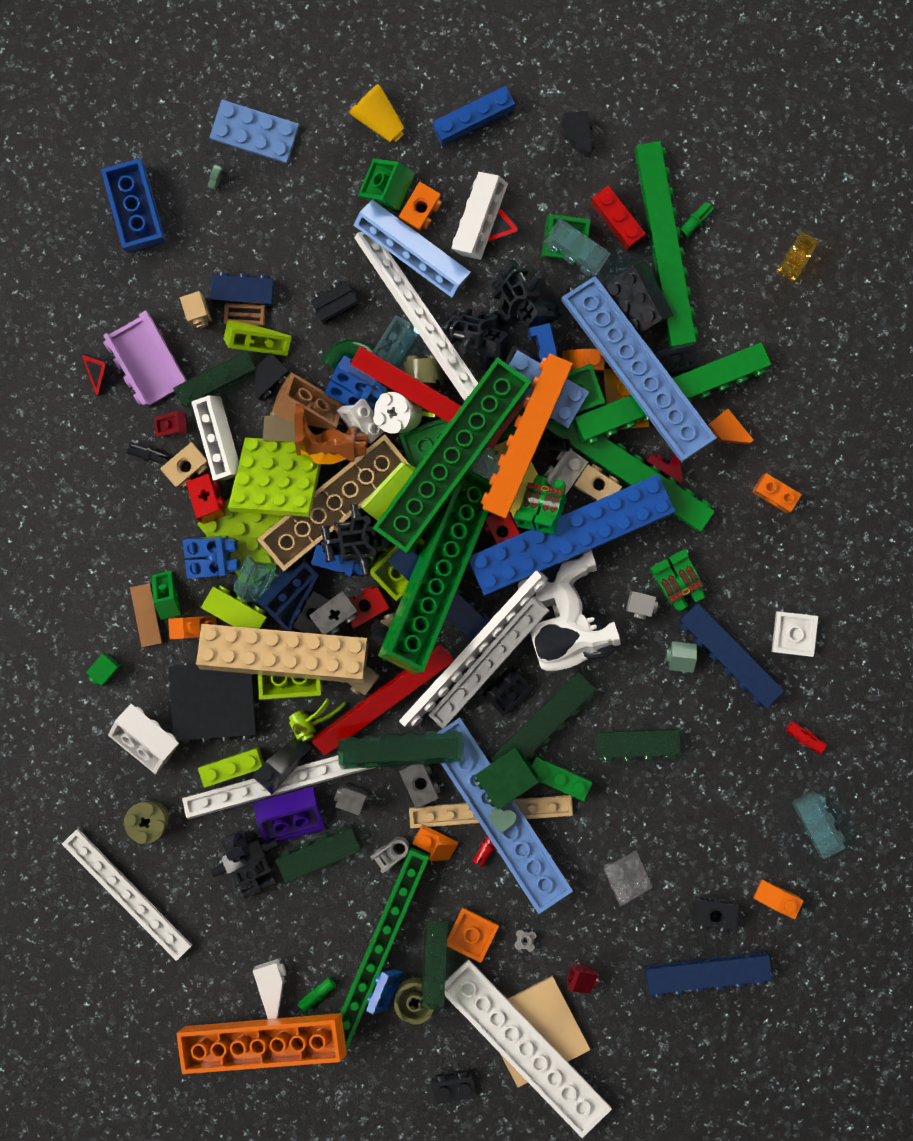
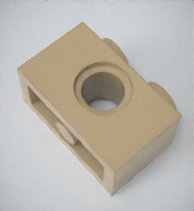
M200 291L179 297L186 319L193 327L201 329L207 327L208 323L213 321L206 299Z
M191 442L160 469L176 488L187 487L186 482L192 480L191 478L196 474L201 475L208 469L207 465L209 463L204 454ZM185 462L191 463V469L188 472L182 471V465Z
M594 464L592 466L587 465L573 485V487L595 501L616 493L622 488L618 485L620 483L619 480L611 475L606 477L602 474L603 470ZM594 480H601L604 483V488L596 490L593 487Z

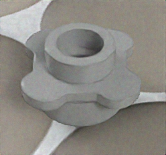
M518 930L516 932L517 942L515 943V948L517 950L527 949L529 952L533 951L535 948L533 944L536 938L535 932Z

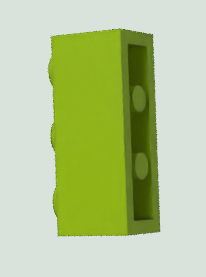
M222 585L212 587L201 606L202 609L233 627L262 629L268 619L264 609L256 605L254 608L247 605L248 600L239 595L235 598L229 594L230 590Z
M256 747L202 765L198 768L205 788L256 771L265 762L260 747Z

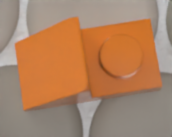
M422 824L412 844L429 852L430 861L449 860L458 842Z

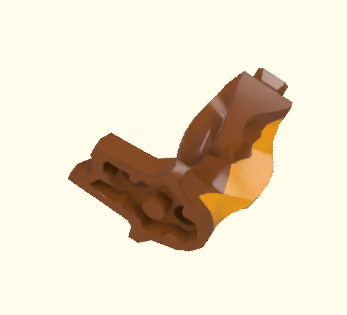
M296 404L294 423L297 456H308L316 464H334L345 459L354 462L355 456H366L368 445L367 433L356 434V427H352L345 434L335 429H328L319 435H315L308 428L304 406Z

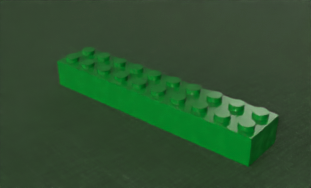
M497 357L374 525L373 529L409 554L525 396L532 382Z
M470 470L434 519L378 654L379 657L413 674L424 672L488 512L483 510L484 505L481 504V500L485 492H490L492 487L489 484L490 480Z

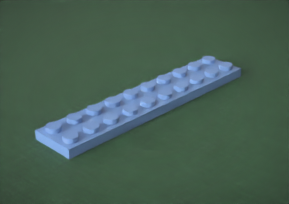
M596 276L562 297L561 301L681 463L716 440L713 432Z
M458 718L426 739L538 914L573 892L514 800L500 808L503 811L512 810L515 812L516 821L512 826L500 834L491 822L489 814L496 807L490 805L487 800V793L484 789L481 790L475 782L476 777L474 776L490 765L461 718Z

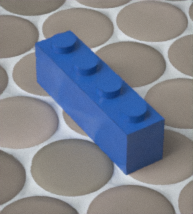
M504 86L433 121V130L441 146H444L513 112L515 103L507 87Z

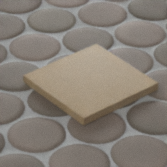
M553 975L507 999L567 1062L590 1050ZM502 1056L517 1087L528 1083Z

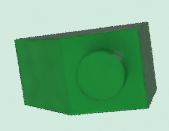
M172 570L152 575L153 603L160 619L181 615L180 601Z

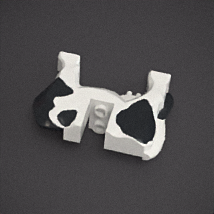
M592 551L584 553L578 559L568 560L541 572L548 580L545 582L544 588L536 592L532 597L538 599L545 607L553 606L556 617L538 623L530 632L540 667L543 670L558 671L575 666L587 659L608 657L616 650L615 646L621 645L614 622L609 623L602 630L593 631L597 626L590 625V622H593L595 619L593 617L586 619L582 615V602L573 586L579 578L588 575L589 572L597 571ZM529 578L514 584L516 591H518L520 587Z

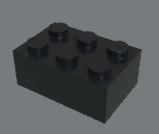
M646 261L633 264L603 284L606 291L639 335L648 332L674 316Z

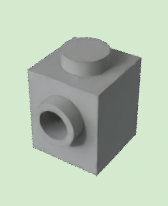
M630 591L626 611L632 612L634 617L646 620V616L652 617V613L656 614L658 608L656 597Z

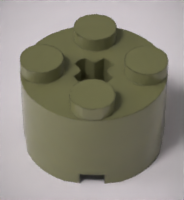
M434 355L420 359L419 356L407 357V361L403 363L404 372L433 389L436 387H440V390L444 389V370Z
M154 800L138 802L128 810L124 817L126 833L139 844L156 841L166 832L169 824V813L166 807ZM149 818L151 822L144 824L143 821Z
M413 977L404 980L398 986L394 999V1008L398 1017L414 1025L427 1021L435 1009L436 995L432 985L424 978ZM412 998L419 999L418 1004H415Z

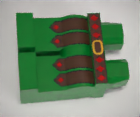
M538 475L533 483L528 482L519 511L517 510L514 516L517 527L534 531L537 529L538 532L555 535L567 500L565 482L556 479L553 486L549 487L547 486V478Z
M686 549L648 568L668 603H672L677 611L688 607L683 596L689 593L694 602L705 598L701 588L704 585L694 569Z

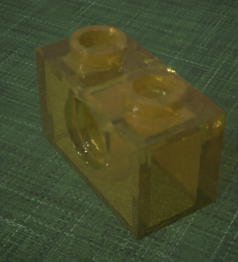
M801 231L779 265L777 272L795 281L801 274L819 241Z

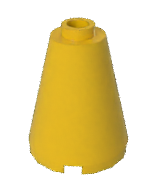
M379 84L374 86L349 111L351 116L389 142L392 140L396 142L404 135L402 132L404 126Z

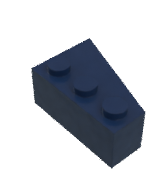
M300 558L256 602L284 629L291 631L292 624L296 616L299 615L300 608L305 598L308 597L318 574Z

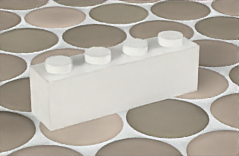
M478 172L451 248L461 256L479 260L482 258L508 185L500 176Z
M206 396L192 401L213 480H228L235 477L239 460L221 396Z

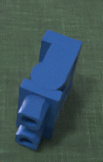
M550 323L529 328V341L535 340L538 350L537 361L541 364L544 357L548 358L549 353L556 356L557 353Z
M344 355L337 365L324 394L347 406L356 404L360 399H365L374 412L377 400L370 397V395L379 399L380 395L384 394L386 387L350 365L351 359Z
M190 536L182 540L184 558H189L185 560L187 579L225 576L241 568L239 558L230 559V552L238 550L237 539H228V536Z
M316 544L312 565L338 572H346L345 575L352 576L353 573L363 575L360 563H356L355 560L345 561L344 564H340L339 556L334 555L336 561L326 562L325 549L321 545Z

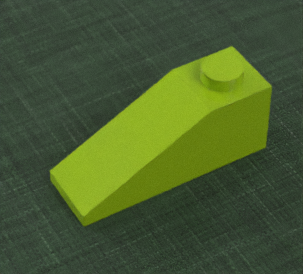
M227 320L223 339L228 348L287 356L292 337L250 323Z

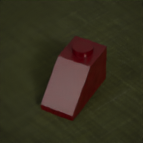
M573 962L566 979L568 990L591 994L592 989H596L599 982L596 970Z

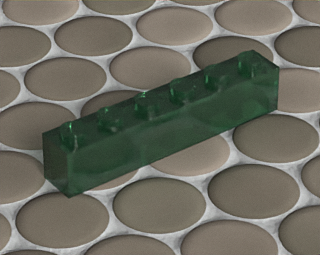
M577 671L491 756L493 762L516 746L520 747L528 761L531 760L537 753L535 749L540 745L545 746L551 740L550 735L555 730L559 732L566 725L564 721L569 716L573 718L580 711L579 706L583 702L588 703L595 696L593 692L596 689Z
M448 730L442 734L430 731L426 732L425 735L406 733L405 736L387 734L385 737L380 738L374 735L365 736L364 739L345 737L344 740H338L339 766L341 769L464 762L462 732L457 730Z

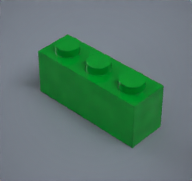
M534 755L531 765L540 777V782L581 801L585 800L592 784L591 780Z

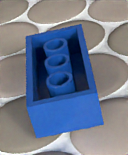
M139 158L101 169L122 248L127 253L166 243L143 161Z

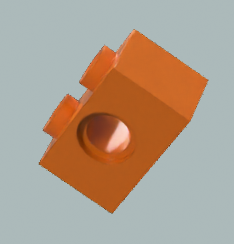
M419 181L398 216L399 220L421 233L422 229L426 230L432 220L430 219L433 211L437 212L442 204V201H440L441 194ZM418 205H425L427 210L423 213L417 212L416 207Z
M767 473L761 476L752 493L785 513L793 510L802 495Z

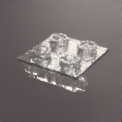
M637 851L626 855L614 863L610 862L604 865V872L620 906L653 888Z

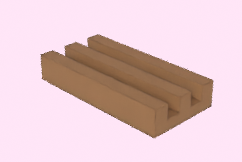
M225 303L224 324H227V320L265 327L266 306ZM229 308L261 310V314L229 312ZM228 316L260 318V321L228 319Z

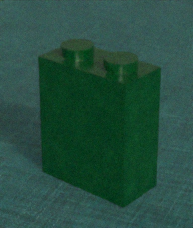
M516 746L474 775L477 786L481 790H485L488 795V802L492 807H496L497 810L541 781L519 746Z

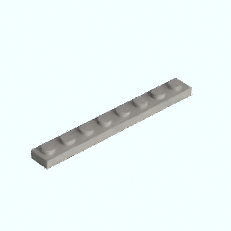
M532 597L430 712L429 716L442 729L445 728L549 610L538 599Z

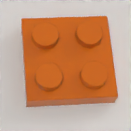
M462 907L444 945L481 963L499 928V924Z

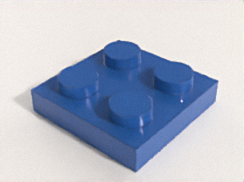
M394 969L384 971L377 976L375 981L376 987L374 992L368 997L366 1011L376 1014L389 1009L404 972Z

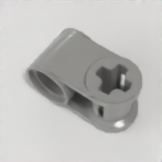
M397 837L375 851L370 858L377 862L381 868V873H384L407 855L409 842L404 837ZM401 843L405 846V850L398 852L395 850L394 845Z

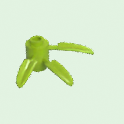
M328 698L311 716L305 714L304 710L289 716V724L297 740L306 742L314 737L313 734L316 732L314 725L323 723L338 714L345 707L346 702L344 701L334 711L311 722L313 718H318L327 709L330 703Z

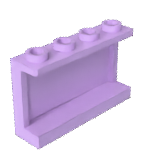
M145 310L134 321L111 334H104L103 336L106 340L103 343L109 352L112 351L116 357L113 359L119 370L123 369L126 375L123 378L128 387H133L136 393L133 396L137 403L148 408L187 386L189 383L150 314Z

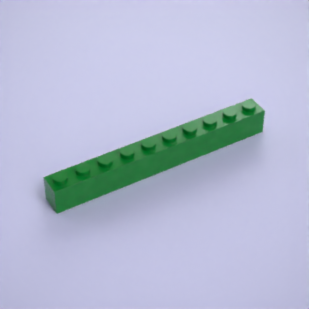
M661 141L636 145L634 152L657 282L674 316L665 320L669 348L690 342L695 344L696 339H698L697 327H693L692 319H695L694 308L690 307L689 304L691 290L690 287H686L685 279H688L686 267L682 265L684 251L683 247H679L680 229L676 227L674 220L677 219V211L675 207H672L671 203L673 189L668 186L670 172L664 163L666 150L665 147L661 146Z
M761 342L672 379L689 402L693 403L692 399L697 397L700 400L712 395V391L718 389L721 392L730 388L729 384L736 382L738 385L749 380V376L755 374V377L767 373L766 369L771 365V362ZM629 395L577 416L573 419L572 423L581 444L587 442L590 445L599 441V437L603 435L610 437L617 434L618 429L625 427L627 430L637 425L636 422L644 420V422L650 420L632 395Z
M557 422L547 424L546 431L558 439H569L573 449L629 486L658 474L675 510L673 516L697 532L703 530L715 512L711 509L712 505L703 499L699 501L694 497L695 493L687 488L681 489L677 486L678 482L669 476L666 479L660 475L661 471L653 465L648 467L643 463V458L636 454L630 455L626 452L627 448L618 442L615 445L609 441L610 437L603 435L599 437V441L588 445L587 442L581 444L573 423L570 424L569 428Z
M414 847L409 849L340 1011L342 1014L346 1049L350 1045L367 1005L368 997L375 986L376 978L381 972L428 862L429 854Z

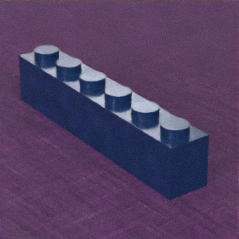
M414 547L407 554L398 548L387 561L409 581L419 558L417 555L419 550ZM457 588L446 617L467 637L473 640L491 619L484 612L480 615L475 610L478 606L470 599L465 601L461 597L463 592Z
M694 603L678 619L681 623L679 627L687 635L691 633L695 637L693 641L701 649L705 647L710 652L708 657L714 663L719 662L724 667L722 671L729 678L733 676L738 681L736 685L744 693L748 691L753 696L751 700L758 707L762 705L768 708L784 692L698 603Z
M766 952L644 966L647 991L649 995L653 994L654 997H661L669 992H673V994H684L686 990L703 992L706 988L712 987L715 990H721L729 985L745 987L746 983L764 985L767 981H772L770 958Z

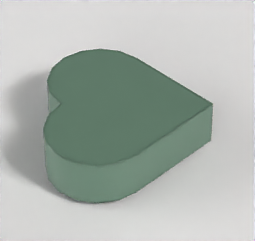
M214 165L207 188L217 189L224 173L223 167Z
M494 808L489 814L491 822L500 834L516 821V814L512 810L503 811L502 809L497 810V808Z

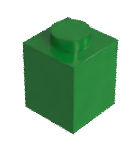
M104 653L86 673L90 676L88 679L93 684L103 686L109 682L122 666L107 653Z

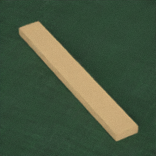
M570 795L513 799L526 819L573 816L572 796ZM467 803L428 805L417 809L409 807L410 828H420L422 824L427 827L479 823Z

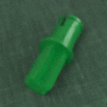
M705 202L694 214L690 215V219L679 228L680 234L684 238L688 239L698 227L703 225L702 222L714 210L712 205Z
M327 977L316 988L312 987V991L298 1002L299 1007L303 1011H307L318 1001H323V997L336 988L334 981Z

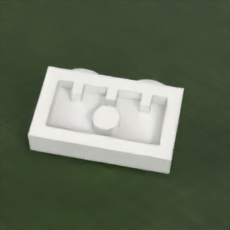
M360 399L354 405L342 406L337 410L348 429L356 427V434L367 433V443H372L384 432L375 424L373 420L374 413L365 399Z
M571 448L568 452L561 451L556 458L559 461L555 468L550 466L544 475L547 477V484L551 487L556 479L564 481L566 484L565 495L588 463V461L573 452Z

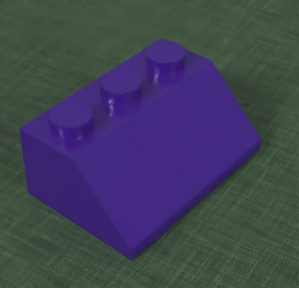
M313 787L254 802L256 823L265 842L276 839L277 842H282L326 830L320 804Z

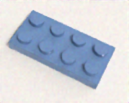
M221 100L209 138L224 145L288 164L300 125Z
M518 350L509 364L510 367L532 383L535 376L539 378L542 372L539 369V362ZM567 379L550 419L569 428L589 391ZM530 387L521 402L524 403L527 396L531 397L534 389Z

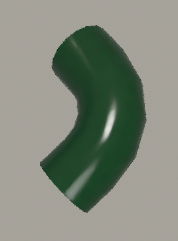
M346 339L335 343L326 351L321 361L335 370L344 355L353 359L360 346L375 355L377 350L360 340Z

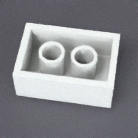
M132 704L115 720L108 734L110 738L154 774L169 760L179 744L172 734L166 733L155 720H150L145 716L142 709L134 707Z

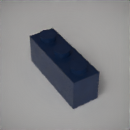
M218 272L217 275H212L210 300L213 303L274 306L275 282L273 279H270V276L258 275V278H251L249 274H238V277L230 276L226 272Z

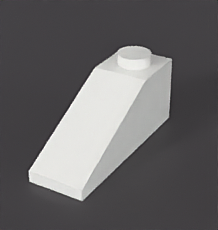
M279 959L257 965L253 969L268 1019H276L279 1016L284 976H286L284 964H280Z

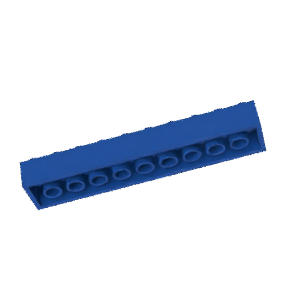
M657 474L561 516L555 535L538 532L537 529L535 531L529 530L470 556L469 563L482 593L486 597L529 578L535 571L543 572L667 518L673 515L675 510Z

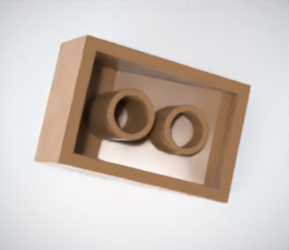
M291 372L279 388L272 413L276 414L279 418L294 423L296 404H301L305 408L308 426L336 429L340 418L337 410L343 406V403L324 394V391Z

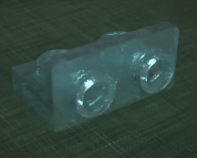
M246 556L233 591L242 601L256 602L268 589L276 570L273 563L255 562L251 556Z

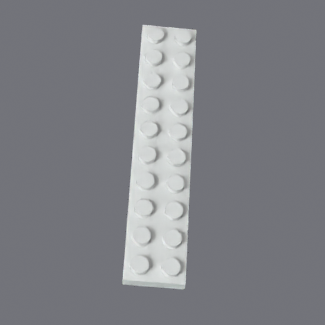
M469 959L439 987V990L581 1138L612 1110L611 1106Z

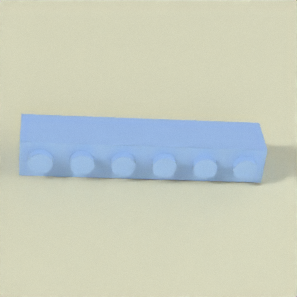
M371 200L360 211L354 223L356 228L451 298L464 285L471 273L374 200Z

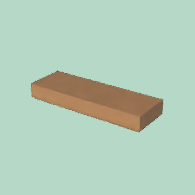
M151 583L130 587L141 647L163 643L157 611L153 603Z

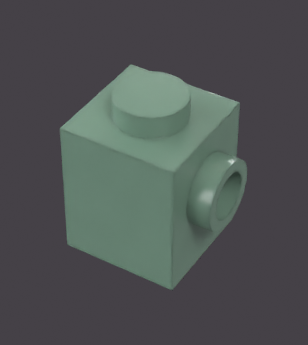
M672 641L671 647L666 650L665 661L669 662V670L694 672L697 660L696 644Z

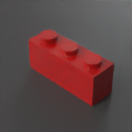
M609 185L592 197L590 204L627 251L644 238L646 233Z

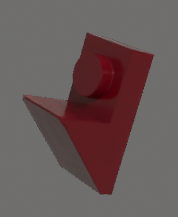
M175 411L154 417L156 437L187 434L184 411Z
M657 453L648 456L645 463L655 466L663 475L673 478L678 482V485L681 484L683 481L680 460L675 454L668 464L665 463L666 459Z

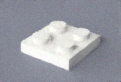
M776 611L772 652L814 657L818 616Z

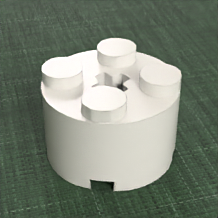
M388 392L380 395L377 400L373 420L375 424L387 433H405L419 425L422 418V408L397 392Z

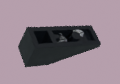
M295 737L270 757L252 777L272 795L313 748L302 740L298 741Z

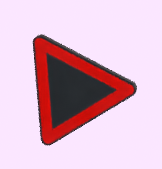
M501 207L498 210L487 244L517 234L520 231Z
M82 354V359L95 394L100 396L106 373H109L108 362L88 354Z

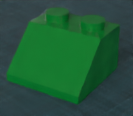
M373 158L358 196L368 201L374 200L382 207L400 210L415 173L399 162Z

